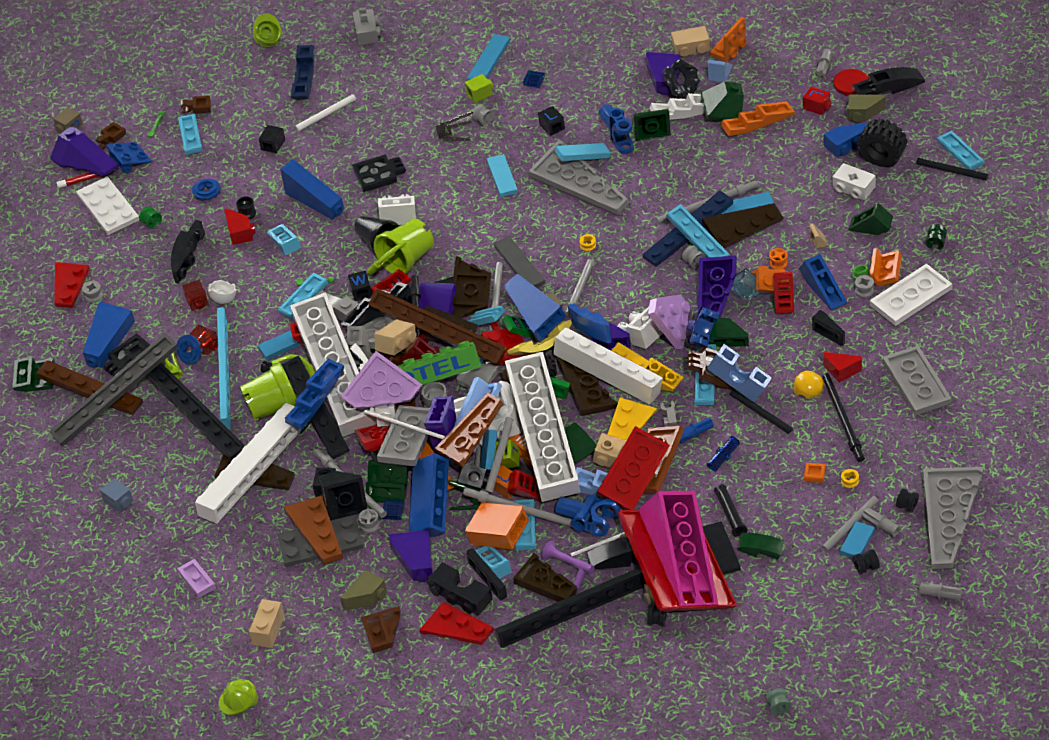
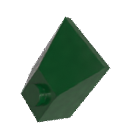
M724 81L701 93L708 119L738 118L739 112H742L744 94L739 83Z
M669 109L631 115L635 141L671 136Z

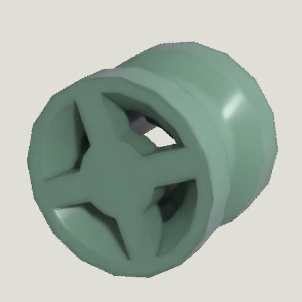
M774 689L767 694L766 700L770 704L772 714L785 713L791 709V703L787 699V692L784 689Z

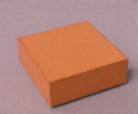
M806 463L804 481L824 483L826 464Z

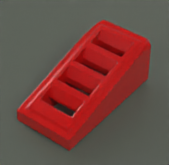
M398 269L371 288L372 296L376 288L389 292L394 287L392 283L396 284L399 282L397 278L401 279L400 283L409 284L411 278Z
M793 272L773 273L775 313H793ZM789 279V282L778 283V280ZM789 287V290H778V288ZM790 295L788 298H778V296Z
M514 470L510 473L508 492L541 501L540 494H537L538 486L535 477L519 470Z

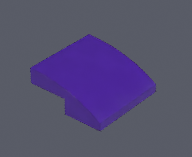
M421 282L419 287L421 289V298H419L420 308L425 309L427 305L452 315L454 311L452 301L457 289L455 284Z

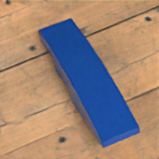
M575 303L568 305L569 317L572 324L578 330L594 339L606 343L612 342L609 324L599 312L592 314L588 308L579 309Z
M327 359L306 382L307 388L295 400L296 406L285 417V423L302 430L329 395L340 377L344 365Z

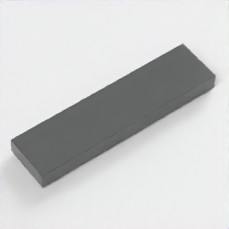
M510 236L494 243L495 249L515 274L518 273L536 288L545 284L544 278Z

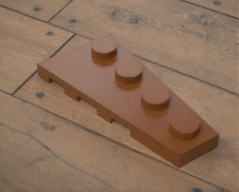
M322 496L283 507L286 515L291 518L292 523L300 530L304 539L309 542L311 548L323 564L343 559Z

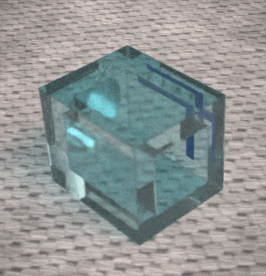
M747 268L737 273L731 290L744 301L756 298L760 294L759 291H756V275Z

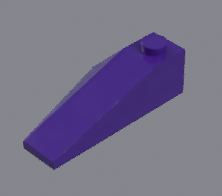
M73 126L58 136L50 157L60 167L66 168L71 166L74 170L78 171L86 169L88 173L102 176L108 175L119 167L100 147Z
M737 256L699 258L698 311L701 306L719 313V317H721L737 275Z

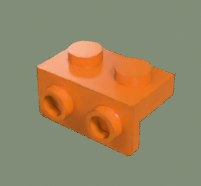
M878 248L873 249L869 276L873 278L877 286H885L899 281L902 260L901 252L898 250L881 254Z
M767 266L757 267L756 270L751 272V276L756 277V291L774 294L773 273L787 271L781 268L773 270ZM789 279L778 280V283L789 282ZM789 287L778 288V290H789Z

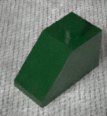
M877 203L852 217L848 230L880 235L890 230L893 215Z
M718 317L710 333V344H716V347H722L724 344L728 347L749 346V335L730 318Z

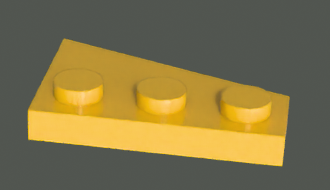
M620 398L607 435L627 441L634 427L637 426L642 429L657 412V408Z

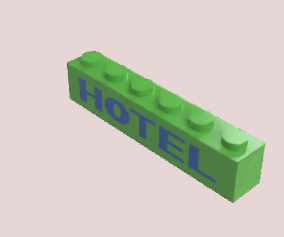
M464 341L458 344L459 347L451 349L449 346L440 349V353L433 354L430 352L423 354L421 359L414 360V358L404 360L403 364L398 365V367L422 385L479 368L481 364L475 344Z

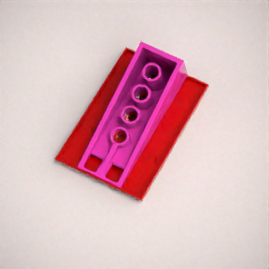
M658 491L639 510H620L618 512L626 538L629 539L646 584L650 587L655 604L660 611L724 610L737 606L703 532L695 491Z

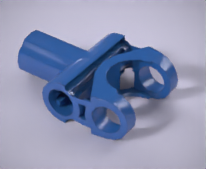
M609 104L602 106L598 114L609 129L610 140L612 135L615 147L619 153L628 154L632 152L634 147L629 133L632 131V124L629 118L626 119L624 117V111L620 108H613ZM627 134L628 139L623 140V135L626 136ZM624 145L630 146L626 149L621 148Z
M700 306L697 317L688 323L687 328L690 335L687 343L700 348L702 346L707 348L711 330L720 314Z
M590 494L583 503L560 497L557 501L555 512L573 518L571 525L576 531L581 532L584 530L592 533L594 536H604L610 528L608 522L604 519L616 518L620 507L613 500L599 499L595 494ZM597 507L602 509L601 516L597 515ZM607 507H612L615 513L609 511ZM596 525H602L605 530L598 529Z

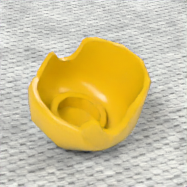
M806 370L800 372L795 378L792 389L797 396L803 395L806 399L817 397L822 393L824 382L820 375Z

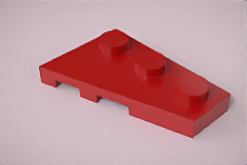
M55 262L54 303L56 307H74L89 273V265Z
M375 424L354 431L356 438L365 450L376 451L382 446L390 425L378 427Z
M443 602L419 631L420 634H432L442 638L448 637L458 639V641L482 645L493 633L494 628Z

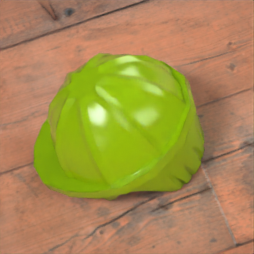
M268 13L259 15L253 25L255 41L263 47L276 45L282 35L278 20L275 16Z
M245 679L229 682L220 696L219 709L222 713L230 716L245 712L248 708L255 706L258 702L255 686Z

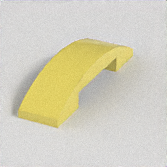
M571 319L560 322L548 334V337L536 344H533L532 341L520 343L507 350L508 354L516 356L528 355L554 346L555 337L565 328H570L572 324Z

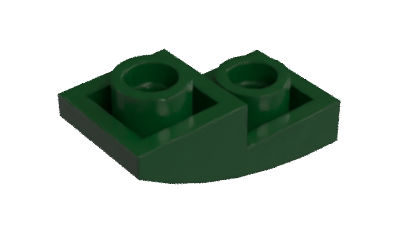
M742 533L737 550L757 557L760 552L778 560L782 553L784 540L764 534Z

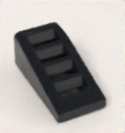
M819 310L812 317V330L843 346L845 344V331L824 311Z

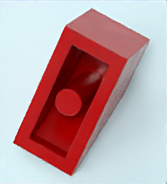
M228 208L224 209L232 245L253 241L252 234H256L254 223L250 224L248 216Z

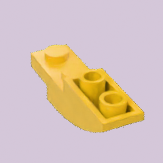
M619 342L611 350L663 378L661 390L673 392L684 378L652 357L648 361Z

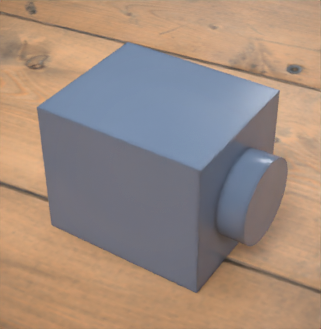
M115 478L100 489L103 501L118 512L128 508L133 501L130 489Z

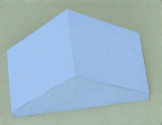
M708 60V80L726 82L733 64Z

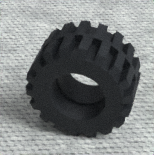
M874 119L866 125L857 141V149L867 162L889 168V166L892 167L895 163L897 164L907 147L908 141L906 134L902 132L900 127H897V124L891 123L889 120Z

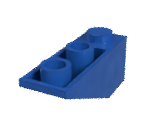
M868 123L838 126L824 134V147L837 158L848 154L850 150L858 147L857 141Z

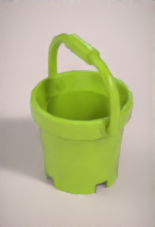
M412 218L394 230L385 231L376 236L374 251L378 260L367 269V275H373L382 267L390 273H394L398 269L402 270L405 274L410 272L414 264L434 246L432 232L430 230L426 232L423 228L426 224L419 219Z
M286 355L272 361L269 371L239 386L255 421L276 414L277 410L281 409L285 403L296 406L295 400L297 397L280 363L298 355ZM300 356L311 377L315 373L312 364H309L305 358Z

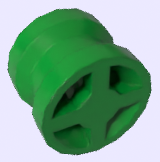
M147 206L141 210L139 220L148 227L154 228L161 222L162 215L152 207Z

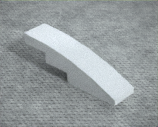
M688 94L686 99L670 98L668 104L651 103L649 108L650 111L669 109L670 120L705 114L701 94Z

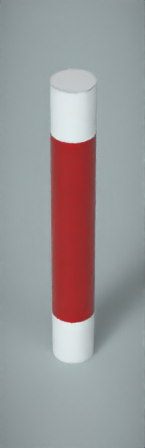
M86 173L58 181L57 186L59 189L102 175Z

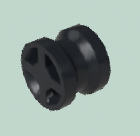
M902 488L897 498L896 507L900 509L906 508L909 512H913L918 504L919 493H910L907 489Z
M650 604L647 624H659V626L665 627L667 612L660 611L655 605Z

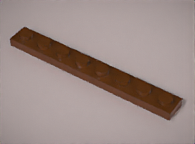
M376 288L368 303L369 307L397 320L415 324V328L456 347H459L458 344L464 341L473 342L478 357L499 366L507 351L505 346Z

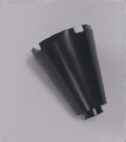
M361 216L355 222L356 232L373 251L376 236L399 227L394 221Z

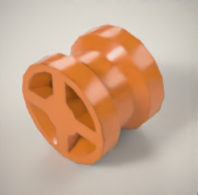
M775 248L770 251L769 265L772 269H785L788 266L787 251L782 248Z

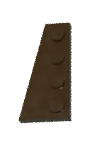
M775 203L706 217L702 219V223L709 234L725 249L782 221L784 217Z
M557 357V364L565 381L570 383L569 390L581 416L605 412L617 407L618 403L616 400L610 398L609 392L598 384L599 381L595 376Z
M223 455L216 470L215 479L231 463L225 455ZM271 464L253 485L289 491L295 474L292 471Z

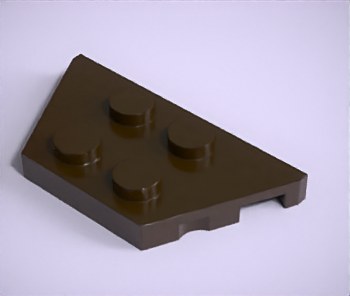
M456 256L453 284H455L457 289L452 301L454 306L452 315L464 318L473 315L477 311L488 309L491 273L484 269H479L472 263L468 264L462 261L461 257Z

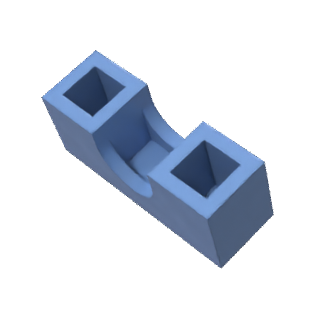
M724 344L706 369L755 402L772 377L758 367H755L751 372L740 370L736 363L740 355Z

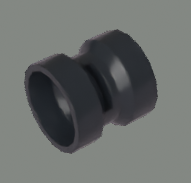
M244 196L236 201L238 213L248 216L249 220L256 216L254 200L251 197Z
M874 549L867 550L862 555L858 553L852 556L854 567L859 575L866 573L869 568L872 570L880 568L879 559Z

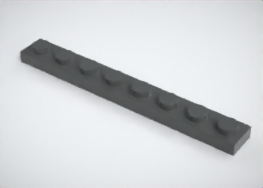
M164 333L52 428L49 433L63 447L179 348L178 345Z

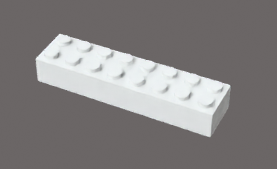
M326 292L290 305L315 372L327 359L344 365L340 377L326 398L342 436L355 433L354 430L377 424L376 417L364 413L365 410L375 413L373 407L355 409L340 397L359 371Z
M543 352L505 361L541 501L544 502L580 493L579 480Z

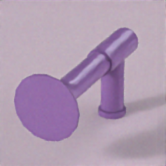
M554 541L547 542L543 548L542 558L545 561L550 558H557L579 569L573 583L578 589H581L585 573L592 574L595 570L593 565L557 550Z

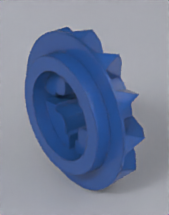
M202 179L194 184L192 193L197 200L201 199L204 201L207 198L211 200V197L217 198L221 187L219 182L214 179Z
M188 334L178 339L177 345L179 348L176 351L182 362L194 364L202 358L201 352L203 350L200 349L201 342L197 341V337ZM190 346L193 347L191 352H186Z

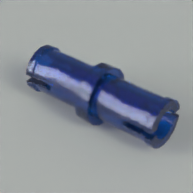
M734 436L729 437L722 447H718L716 454L707 462V467L716 472L725 460L728 461L731 458L732 452L740 445L739 440Z

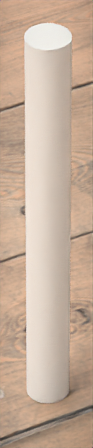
M353 94L297 124L295 129L298 132L355 101L356 97Z

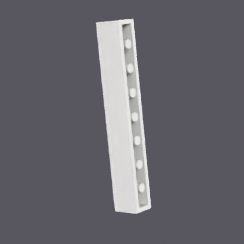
M285 403L281 409L277 410L271 420L266 422L260 432L255 434L249 444L244 446L238 456L208 486L205 492L196 499L195 505L198 516L217 524L300 433V429L285 423V417L295 406Z

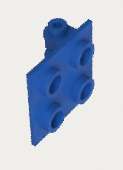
M137 142L106 145L109 149V156L118 164L123 173H130L132 164L152 162Z

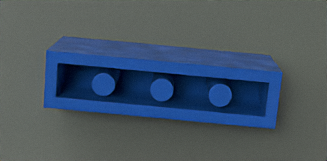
M433 453L419 459L417 465L413 466L409 532L429 530L430 537L445 533L449 459Z

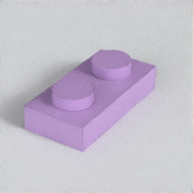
M195 559L177 568L179 575L198 598L216 589L215 583Z

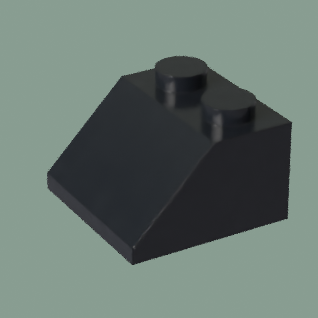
M336 471L318 476L322 498L330 521L359 514L367 509L361 475Z

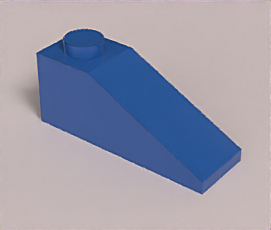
M821 254L803 262L799 270L804 279L830 310L848 303Z

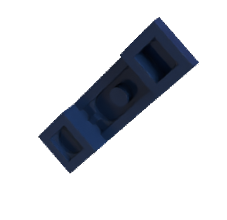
M297 45V64L294 83H292L291 99L309 98L314 74V45Z

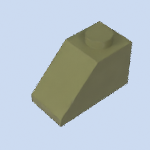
M849 95L848 121H867L885 109V95Z
M364 570L341 596L343 609L350 610L375 605L378 600L384 599L387 593L385 580Z

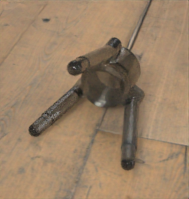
M468 112L449 121L442 122L440 125H436L438 139L443 138L444 142L470 141V138L449 137V135H452L451 129L472 123L471 120L454 125L450 124L471 116L474 112Z

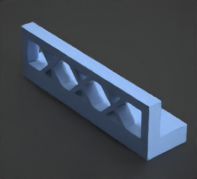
M480 377L474 378L454 427L487 392L498 397L502 385L499 382L488 384Z

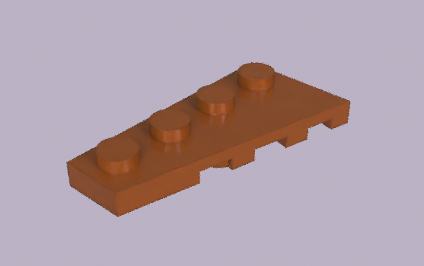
M487 392L435 447L436 451L459 466L464 467L502 407V401Z
M681 426L648 428L647 433L670 446L643 494H656L661 490L684 432Z

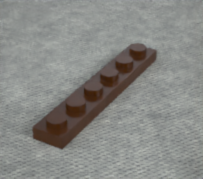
M48 360L36 372L37 378L86 398H89L105 384ZM126 392L110 407L134 415L143 403V399Z

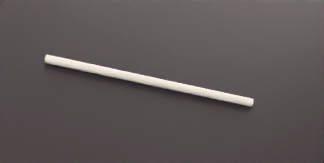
M368 410L364 411L365 414L440 439L445 438V436Z
M620 533L618 535H615L613 537H610L608 539H605L603 541H600L578 551L572 552L570 554L571 556H575L577 554H580L582 552H585L587 550H590L592 548H595L617 538L625 536V533Z

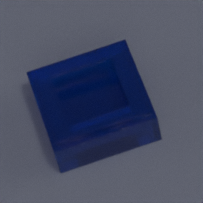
M528 70L523 80V86L540 88L545 78V73Z
M385 500L383 509L387 512V515L382 519L402 520L405 506L404 501Z

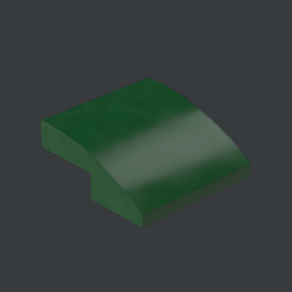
M32 356L15 360L13 390L29 392L53 389L52 383L37 378L36 374L46 360L55 363L53 357L35 361Z
M574 422L564 428L574 465L594 453L597 445L577 423Z
M369 460L366 493L375 502L404 504L409 466Z

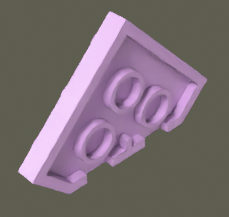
M681 295L650 300L648 315L675 349H682L684 347L690 312L689 303Z
M375 351L340 397L355 409L411 402L422 388V384Z

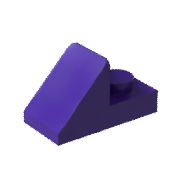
M610 322L611 343L591 337L593 342L609 350H612L618 342L627 348H631L630 334Z

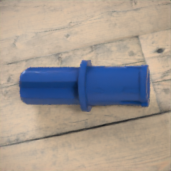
M706 418L696 424L691 423L690 426L683 429L684 432L680 439V444L691 438H698L700 433L712 428L714 424L711 418Z

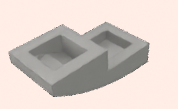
M347 326V345L353 346L356 343L369 360L371 358L370 345L365 326ZM351 352L355 364L361 365L362 362Z

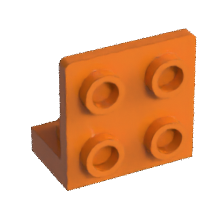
M740 17L710 51V56L728 62L731 58L736 57L737 51L740 48L745 47L747 39L745 36L746 25L744 17Z

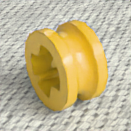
M590 234L581 236L579 239L580 248L584 251L595 249L596 238Z
M853 469L844 470L841 474L842 485L847 488L856 487L859 483V473Z

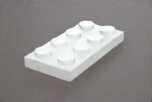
M108 176L76 191L77 196L107 235L139 221L137 213Z
M925 264L872 298L870 306L893 325L897 326L952 290V283L928 264Z

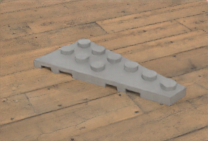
M560 139L529 170L530 177L616 215L628 205V199L615 187L607 184L606 179L599 177L597 172L584 160L561 161L555 152L556 146H563V142Z
M984 467L923 469L932 569L953 568L984 473Z

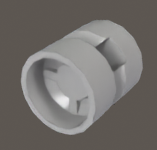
M431 382L422 388L424 408L431 407L434 397L447 396L445 385L440 382Z

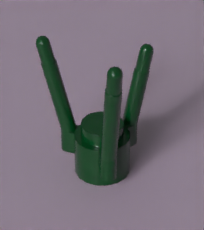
M452 480L448 481L449 484L454 485L456 489L464 491L465 487L481 491ZM471 497V503H474V505L451 507L450 510H478L481 502Z

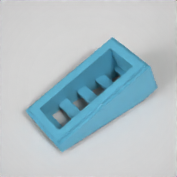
M283 224L267 232L285 256L301 248L298 238Z
M483 546L476 550L499 579L512 572L509 561L495 548ZM487 550L491 552V554L485 557L480 555Z

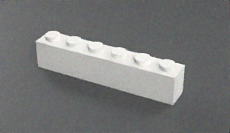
M565 328L555 337L553 354L649 405L660 394L663 379L661 376L568 328Z

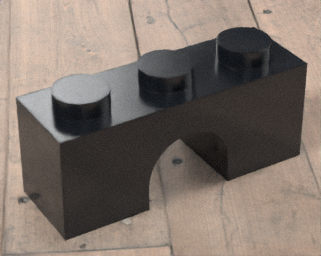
M442 562L428 577L430 592L435 596L440 595L446 598L451 605L457 604L461 606L468 614L474 613L479 616L493 600L491 588L477 580H474L467 587H458L457 585L460 583L459 571Z

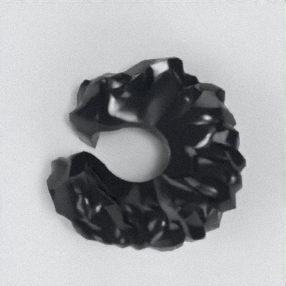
M682 59L674 62L671 68L666 67L663 70L665 83L670 88L671 93L679 99H686L688 94H694L700 82L697 74L698 69ZM674 69H678L684 75L685 81L683 84L677 82Z

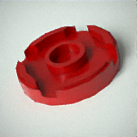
M858 69L842 70L833 79L834 89L840 94H845V96L855 95L852 85L867 80L868 76Z

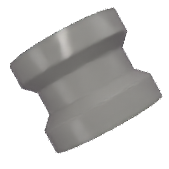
M478 105L472 112V119L479 122L482 126H486L494 118V112L486 109L483 105Z
M693 245L686 248L682 254L683 261L689 263L693 269L699 266V258H706L705 254L698 251V248Z
M861 275L855 279V293L857 296L867 298L874 293V280L872 277Z
M89 281L83 285L82 290L87 302L95 303L102 299L103 293L100 283Z
M365 509L360 512L358 519L361 530L366 533L378 530L380 526L378 513L373 509Z

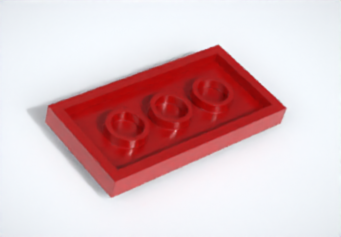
M635 426L596 494L605 499L613 500L619 507L625 510H634L670 445Z

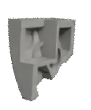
M481 364L479 368L458 374L457 384L470 389L476 377H480L486 383L491 384V381L499 373V366Z

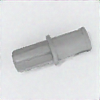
M824 49L821 58L818 59V67L816 69L818 77L825 76L828 68L831 66L833 51L830 49Z
M871 508L864 510L862 517L874 524L876 529H882L892 535V537H895L901 531V526L887 519L886 515L882 516Z
M921 581L919 594L934 596L938 599L942 597L960 600L962 589L944 586L943 583L933 584Z

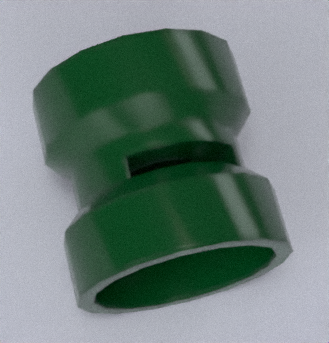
M940 224L931 225L928 229L926 246L932 249L933 245H938V249L941 250L945 244L946 228Z

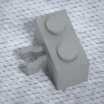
M365 7L353 12L358 45L379 42L378 36H381L380 27L377 26L379 25L378 16L374 15L373 9L366 10Z

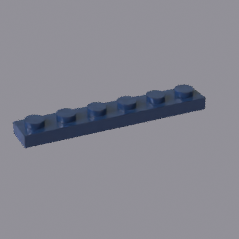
M719 190L691 215L705 228L702 219L722 214L733 205V199ZM675 227L643 253V258L657 267L689 240Z

